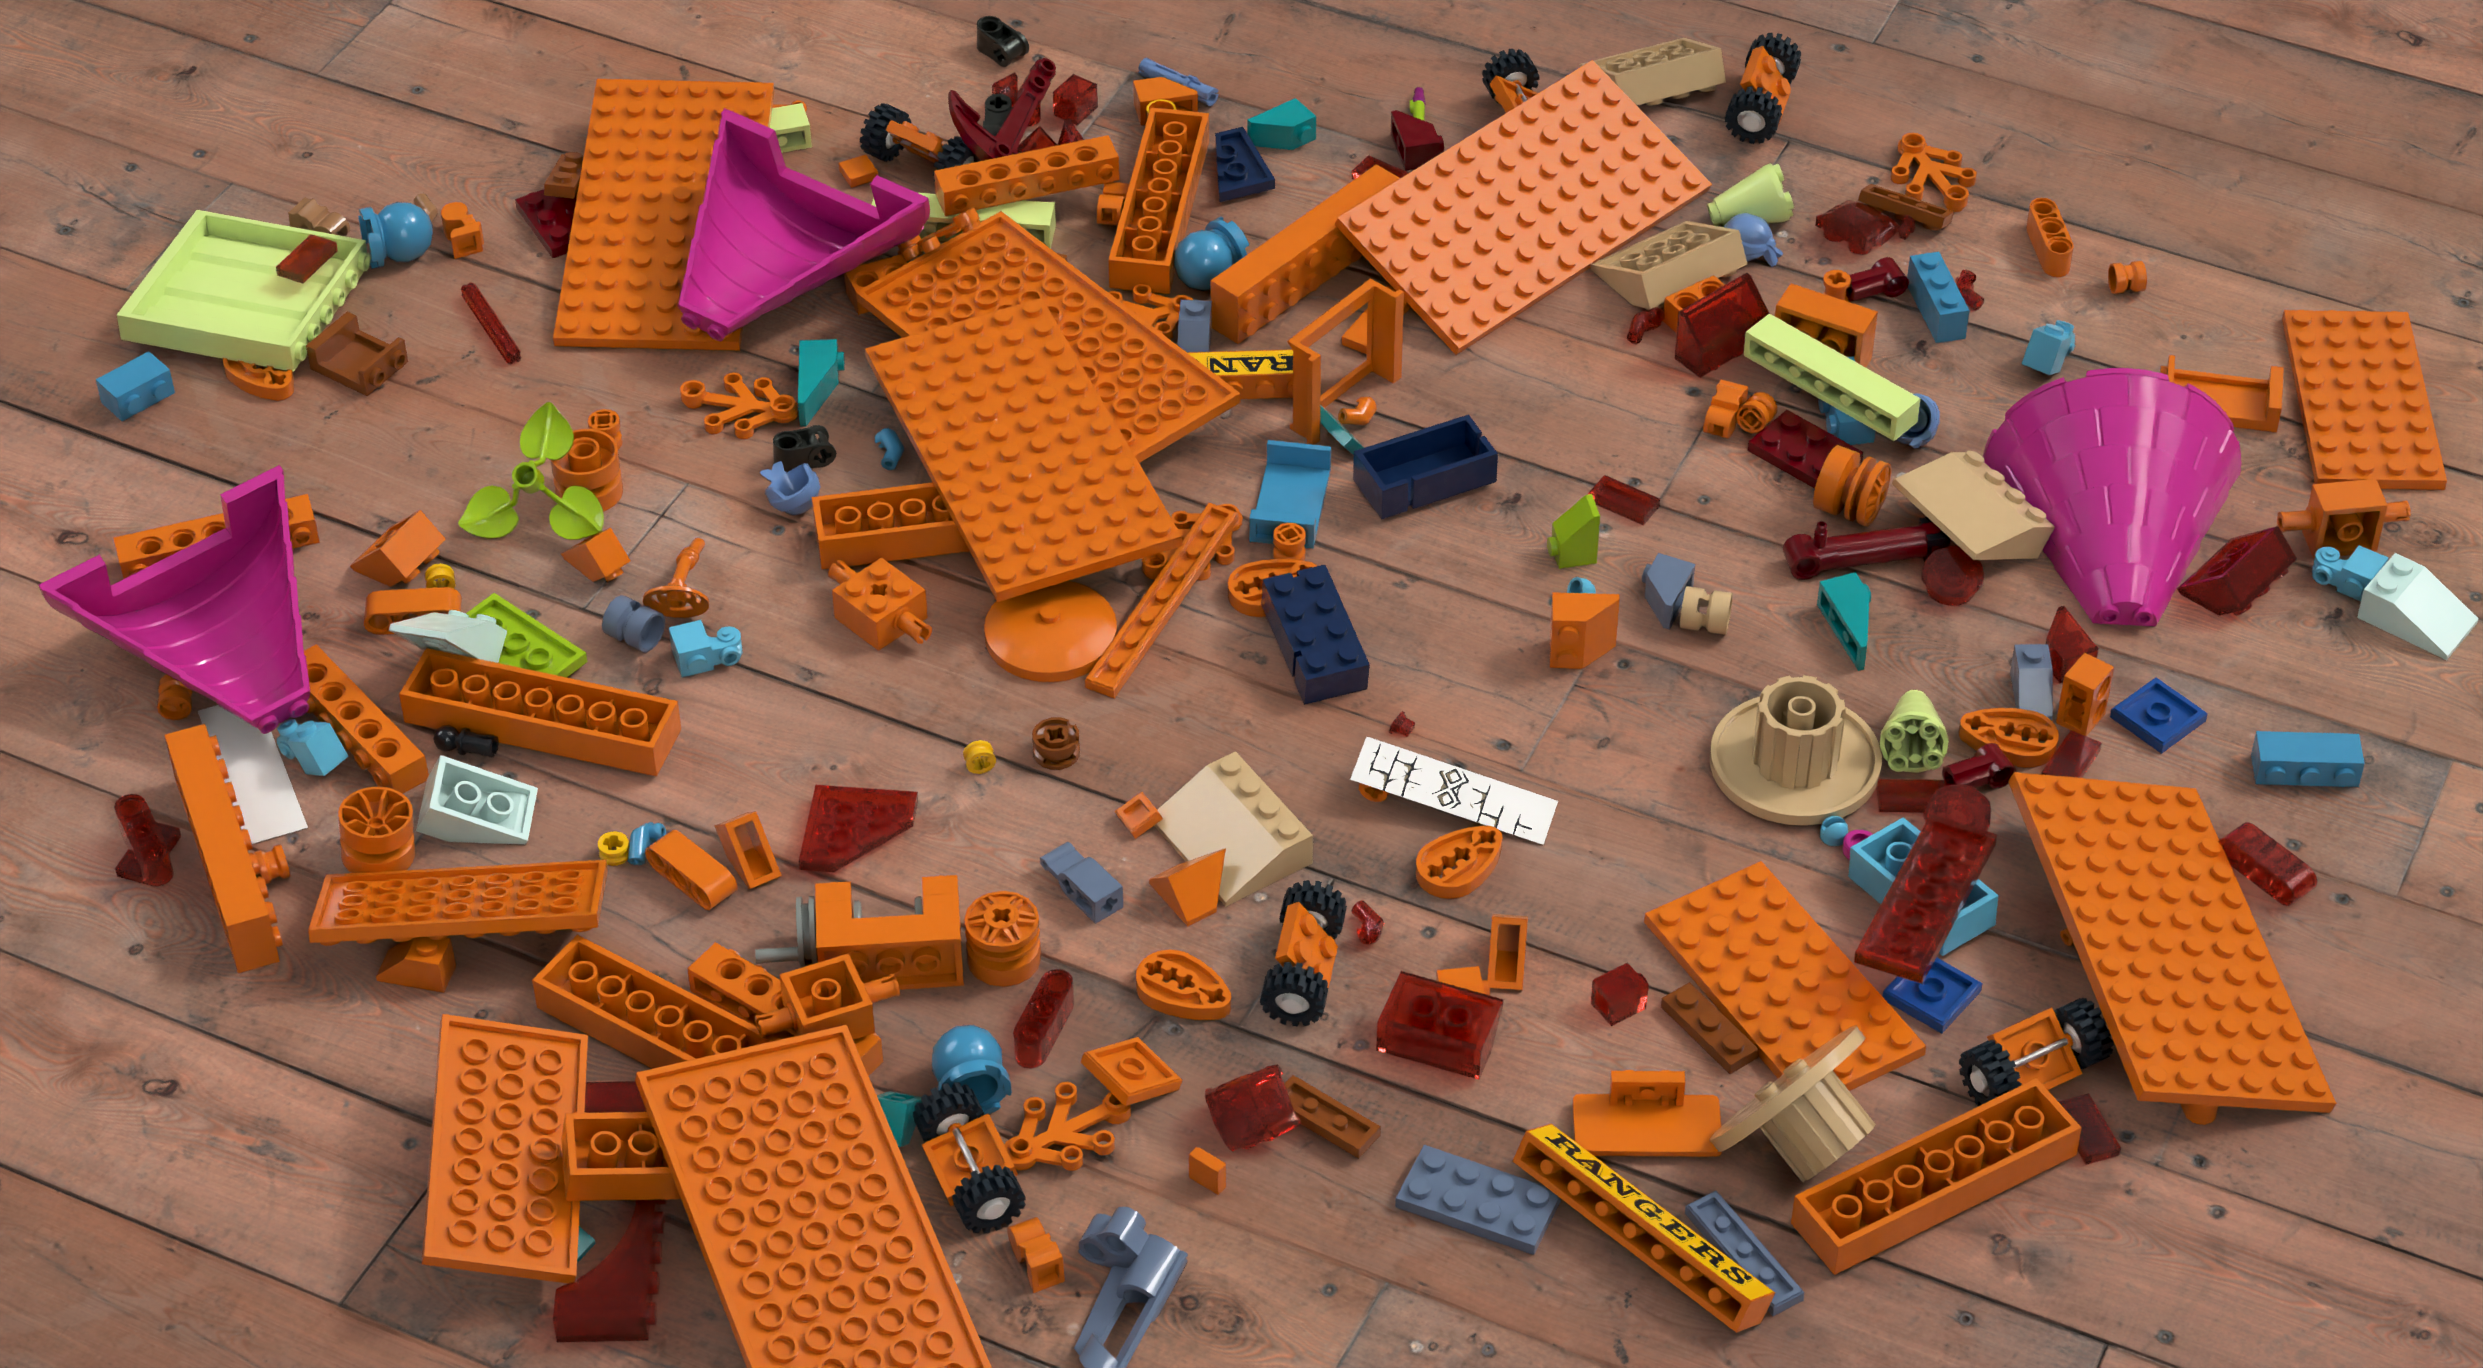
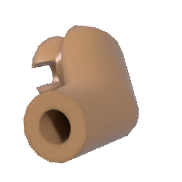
M418 194L414 198V204L422 208L429 215L431 222H433L438 214L437 208L426 194Z

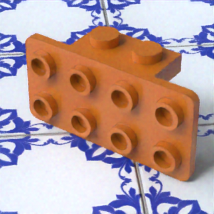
M1611 1071L1609 1094H1576L1573 1097L1574 1141L1594 1156L1718 1157L1722 1152L1716 1149L1710 1138L1721 1128L1719 1098L1715 1095H1684L1685 1071Z

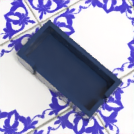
M1468 414L1354 451L1353 480L1379 517L1385 519L1408 511L1409 505L1415 509L1497 482L1498 453L1487 438L1482 436V431Z
M1326 564L1297 571V577L1287 573L1263 579L1261 605L1292 677L1295 676L1294 682L1304 705L1366 690L1368 688L1370 664Z

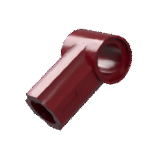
M1885 257L1878 260L1871 269L1851 274V283L1847 288L1846 296L1849 298V302L1884 293L1890 298L1897 297L1906 291L1909 279L1893 258Z
M1989 743L1978 749L1973 757L1944 766L1942 777L1950 794H1959L1989 784L1992 788H2002L2009 784L2008 781L2013 772H2016V768L1998 744Z

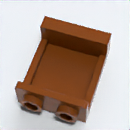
M348 311L306 345L311 370L365 396L370 395L408 362L404 339L398 337L391 344H388L359 330L357 316Z

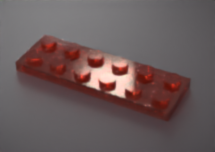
M1930 814L1856 949L1854 963L1923 984L1996 845L1997 834Z

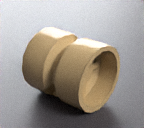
M1686 586L1682 603L1680 628L1699 631L1703 626L1706 627L1707 632L1726 635L1733 593L1714 590L1709 595L1705 589ZM1707 606L1706 615L1699 613L1700 607Z

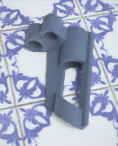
M1129 1207L1116 1208L1112 1217L1106 1214H1096L1079 1241L1078 1252L1083 1258L1092 1263L1111 1268L1074 1347L1080 1355V1362L1085 1368L1127 1367L1147 1328L1161 1313L1188 1262L1186 1259L1188 1254L1179 1250L1162 1237L1153 1234L1148 1235L1144 1231L1146 1222L1143 1216ZM1127 1303H1145V1307L1115 1358L1103 1344Z

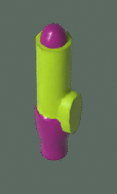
M1417 87L1414 90L1413 100H1410V112L1413 114V117L1425 121L1426 103L1424 90L1421 87Z

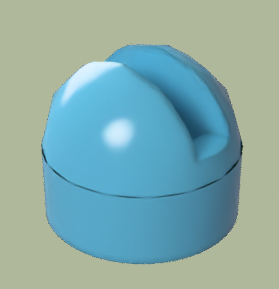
M1575 577L1570 581L1567 593L1596 594V589L1588 579Z
M1832 815L1827 817L1821 825L1820 839L1829 846L1842 845L1844 837L1848 833V825L1845 820L1840 816Z

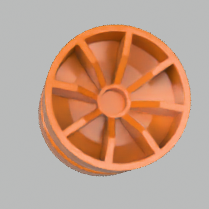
M574 430V441L571 450L562 459L550 460L554 476L555 494L562 499L565 490L570 486H582L590 490L597 497L604 512L615 506L623 494L617 443L609 434L600 430Z
M368 787L353 792L343 800L339 807L338 818L341 859L345 868L351 873L407 870L415 858L413 808L409 799L401 792L391 788Z

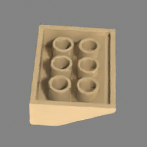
M1687 38L1594 60L1636 105L1644 103L1648 106L1663 103L1664 98L1671 96L1673 99L1685 98L1690 96L1691 91L1708 92L1715 90L1716 85L1726 83L1721 48Z
M1685 221L1591 264L1590 267L1596 275L1630 304L1646 308L1647 311H1654L1664 306L1665 297L1713 275L1717 278L1732 276L1737 273V269L1748 264L1739 230Z
M1974 451L1951 452L1895 478L1892 483L1895 488L1973 560L2038 559L2055 528L2046 519V514L2042 510L2028 503L2021 491L2007 484L2004 481V476L1998 471L1991 469L1984 463V458Z
M1236 751L1205 766L1158 809L1163 819L1154 827L1185 862L1226 848L1218 899L1225 907L1313 864V835Z

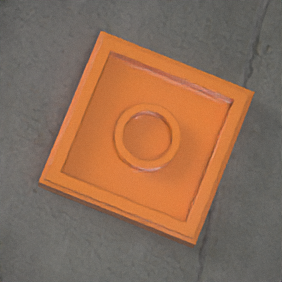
M1139 1037L1084 1052L1080 1062L1124 1106L1177 1091L1182 1083V1079Z

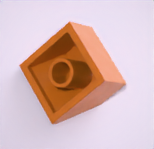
M419 510L389 527L350 567L353 571L389 587L401 581L407 584L420 573L417 567L422 562L426 565L440 553L437 548L446 539L425 514Z
M1552 592L1549 639L1550 668L1584 669L1616 647L1620 594Z

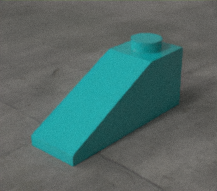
M837 339L800 340L798 412L800 427H806L839 384V371L845 370L844 352H838Z
M1854 572L1820 581L1817 606L1853 664L1860 671L1864 670L1869 603L1872 597L1868 585L1863 584L1857 573Z

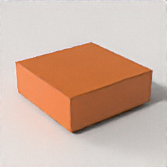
M866 154L839 162V171L851 188L872 182L876 175H878V170Z
M1140 792L1114 811L1135 839L1163 819L1143 792Z
M1196 1147L1189 1154V1178L1219 1195L1226 1188V1163L1200 1147Z

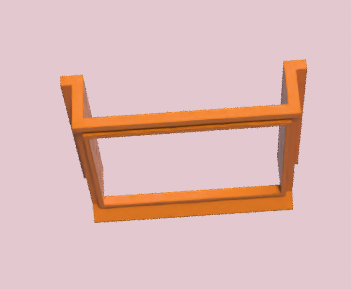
M1370 278L1287 341L1293 350V423L1290 424V429L1306 438L1307 444L1315 445L1320 441V405L1324 408L1371 372L1376 373L1393 384L1402 377L1404 291L1398 289L1394 292ZM1368 302L1366 361L1321 395V355L1308 347Z

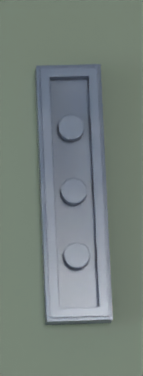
M1717 1191L1686 1205L1685 1215L1710 1244L1775 1292L1768 1308V1312L1772 1316L1804 1301L1805 1292Z

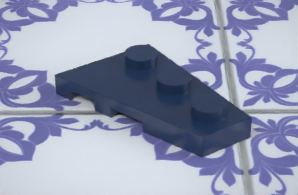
M1244 127L1215 133L1219 202L1275 189V178Z

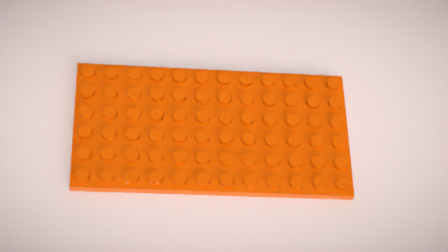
M1591 60L1337 218L1334 225L1396 291L1398 289L1404 291V300L1451 351L1457 355L1591 268V264L1613 254L1708 192L1712 183L1614 81Z
M630 79L596 80L553 334L554 346L740 351L743 327L726 335L722 341H717L698 327L695 330L687 327L681 320L683 313L677 305L684 275L686 274L691 241L695 234L699 206L703 203L714 141L718 137L721 112L726 108L770 128L775 93L774 83Z
M1002 211L980 222V226L967 233L962 232L936 249L919 256L856 292L857 302L902 338L1042 298L1139 463L1241 403L1240 392Z
M1042 298L865 348V356L997 602L1183 546L1182 535Z
M2013 772L2008 783L2137 1100L2330 1113L2337 1103L2197 789Z
M847 1025L636 1072V1085L747 1368H992Z

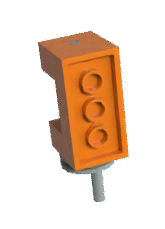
M939 875L922 877L923 909L922 897L918 896L914 900L915 915L863 918L862 905L859 900H854L853 910L851 881L816 883L815 897L809 896L808 903L803 904L802 897H796L798 947L755 949L756 963L799 961L800 968L806 966V960H812V964L849 953L863 983L894 974L900 990L964 986L958 876Z

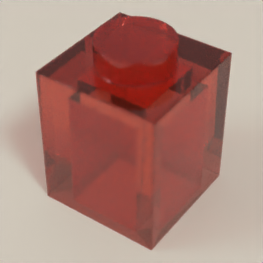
M1072 74L1053 91L1054 116L1077 126L1098 108L1097 84L1075 74Z
M1625 963L1592 980L1591 1004L1613 1026L1646 1009L1649 991L1648 982L1641 973H1637L1628 963Z

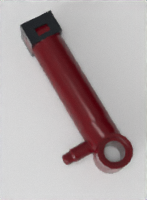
M1928 517L1920 518L1919 525L1831 537H1827V524L1824 521H1820L1816 525L1814 539L1807 534L1793 535L1785 541L1782 548L1791 574L1794 578L1806 580L1816 576L1823 570L1923 557L1925 564L1944 562L1948 560L1951 539Z

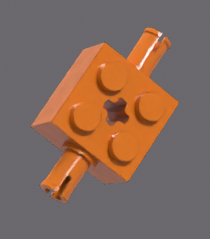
M2377 479L2313 484L2306 510L2278 512L2277 526L2281 533L2302 530L2313 559L2315 558L2316 551L2322 547L2335 548L2340 553V556L2352 555L2358 545L2377 553L2383 524L2385 522L2409 521L2411 509L2407 500L2387 503Z
M882 557L858 573L847 566L842 560L837 561L839 566L836 563L831 565L828 576L840 584L832 589L834 617L836 620L878 651L905 633L918 644H922L923 639L925 641L929 639L932 627L923 622L928 618L926 590Z
M848 953L780 974L782 1001L785 1008L756 1015L755 1023L761 1038L788 1029L796 1031L799 1036L847 1025L852 1038L856 1039L875 1033L872 1003L900 996V989L894 974L863 983Z

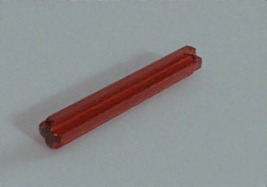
M471 282L468 285H463L461 287L463 299L506 363L513 364L514 362H519L522 358L520 355L521 350L477 285Z

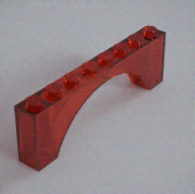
M635 1081L586 1082L584 1113L647 1112ZM667 1199L636 1200L631 1222L613 1251L585 1275L579 1277L574 1282L556 1288L553 1323L557 1342L649 1341L650 1325H656L657 1304L652 1302V1295L659 1294L660 1289L659 1272H655V1264L662 1263V1243L657 1241L658 1234H664L665 1216L664 1211H660V1204H666Z

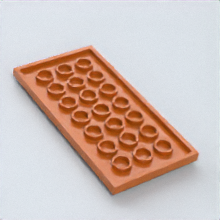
M2284 310L2282 322L2315 484L2377 479L2381 489L2445 490L2447 478L2408 312Z
M607 860L326 874L308 929L309 943L332 946L339 944L341 941H356L360 944L375 942L377 939H392L396 942H405L413 937H428L431 940H441L450 935H464L467 938H477L487 933L514 936L524 931L550 934L561 929L586 932L592 928H598L608 873Z
M1762 861L1645 913L1644 923L1719 1011L1759 1049L1758 1056L1777 1078H1780L1784 1074L1783 1071L1799 1058L1801 1060L1806 1058L1832 1038L1855 1025L1866 1038L1851 1055L1833 1070L1849 1091L1925 1055L1926 1045Z
M442 1014L439 1028L422 1265L574 1284L577 1276L580 1201H566L561 1137L565 1113H584L588 1035Z

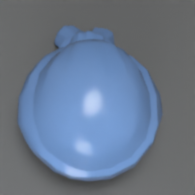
M1742 213L1732 217L1724 225V228L1740 231L1747 261L1757 259L1763 255L1767 263L1774 267L1778 262L1777 257L1783 255V252L1775 247L1776 242L1773 239V234L1764 219L1749 213Z
M1916 393L1913 395L1921 398L1918 422L1897 439L1898 442L1910 444L1913 448L1924 446L1932 440L1940 423V411L1937 404L1928 396Z
M780 461L773 465L772 470L766 469L760 472L762 476L771 482L765 489V495L771 506L789 515H799L813 507L812 497L818 496L821 486L819 477L812 471L808 463L801 464L789 472H785L783 463Z

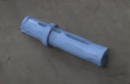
M1144 58L1139 64L1138 70L1140 71L1138 74L1146 78L1164 77L1194 89L1198 93V101L1208 106L1214 105L1218 99L1219 94H1215L1218 93L1217 88L1203 84L1193 75H1183L1149 58Z

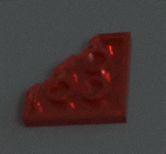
M815 785L799 857V869L836 872L910 829L914 825L918 805V792Z

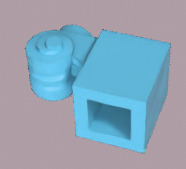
M2057 320L2055 325L2046 324V326L2033 329L2022 364L2047 375L2060 372L2065 356H2068L2075 348L2074 326L2068 322Z
M2358 545L2349 559L2342 560L2339 559L2340 553L2335 548L2322 547L2316 551L2312 567V577L2321 585L2331 584L2337 587V592L2361 601L2365 587L2388 562L2389 558Z
M701 620L669 627L672 653L682 678L714 670V665L718 664L732 666L740 660L743 653L741 633L735 627L728 626L719 629L717 637L707 636Z
M290 719L277 728L280 736L277 737L276 741L281 753L291 760L296 757L307 775L325 776L349 757L330 723L310 720L303 724H298L295 719Z

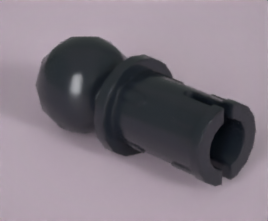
M450 725L438 728L433 738L438 749L448 752L457 748L460 755L474 753L492 758L497 753L499 745L497 736L477 734L471 732L469 728H463L459 734L458 730Z

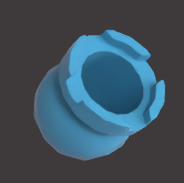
M395 202L385 206L378 215L374 213L372 207L359 209L361 216H358L361 238L366 240V244L369 243L371 269L384 267V259L386 257L396 262H410L421 257L431 245L433 225L429 215L422 208L408 202Z
M1220 216L1208 223L1205 230L1190 233L1178 243L1174 255V268L1178 278L1189 288L1200 291L1211 290L1210 280L1247 255L1245 248L1250 245L1244 233L1235 222L1226 223L1223 221V217Z
M975 1025L955 1026L944 1033L933 1047L932 1072L939 1083L938 1091L942 1090V1084L946 1083L949 1084L950 1088H952L954 1082H960L961 1087L964 1084L968 1085L974 1091L984 1115L999 1110L1001 1108L1000 1101L1006 1094L1011 1095V1081L1008 1072L1003 1067L1002 1049L988 1030Z

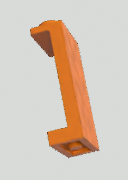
M2169 355L2167 366H2161L2160 373L2168 375L2169 382L2183 387L2189 383L2215 400L2226 412L2233 423V427L2277 432L2282 410L2284 367L2271 366L2269 378L2264 380L2175 369V355Z

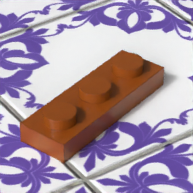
M568 152L561 154L544 184V195L575 198L578 192L583 163V155L581 153Z
M1874 184L1861 189L1858 199L1859 202L1867 204V208L1879 212L1886 210L1895 213L1894 216L1900 220H1915L1921 222L1924 228L1935 231L1951 224L1954 212Z
M1690 982L1662 997L1661 1008L1729 1074L1758 1058L1759 1049Z
M1294 1075L1271 1096V1107L1358 1159L1381 1136V1126Z

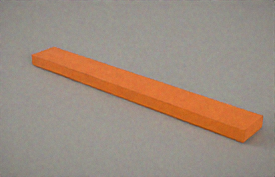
M1212 503L1207 504L1182 540L1183 546L1177 547L1084 680L1085 688L1114 699L1116 698L1237 523L1238 512Z

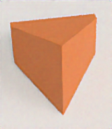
M1226 848L1178 864L1149 879V884L1187 927L1217 912Z

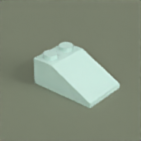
M2397 553L2389 559L2365 587L2357 618L2445 660L2452 655L2475 627L2479 619L2426 567Z
M449 610L448 614L434 612L392 623L389 627V631L422 650L429 648L496 663L499 662L507 630L496 624L497 620L493 617L477 614L476 619L468 618L469 615L456 610Z
M440 755L426 781L416 831L447 842L526 845L538 788Z

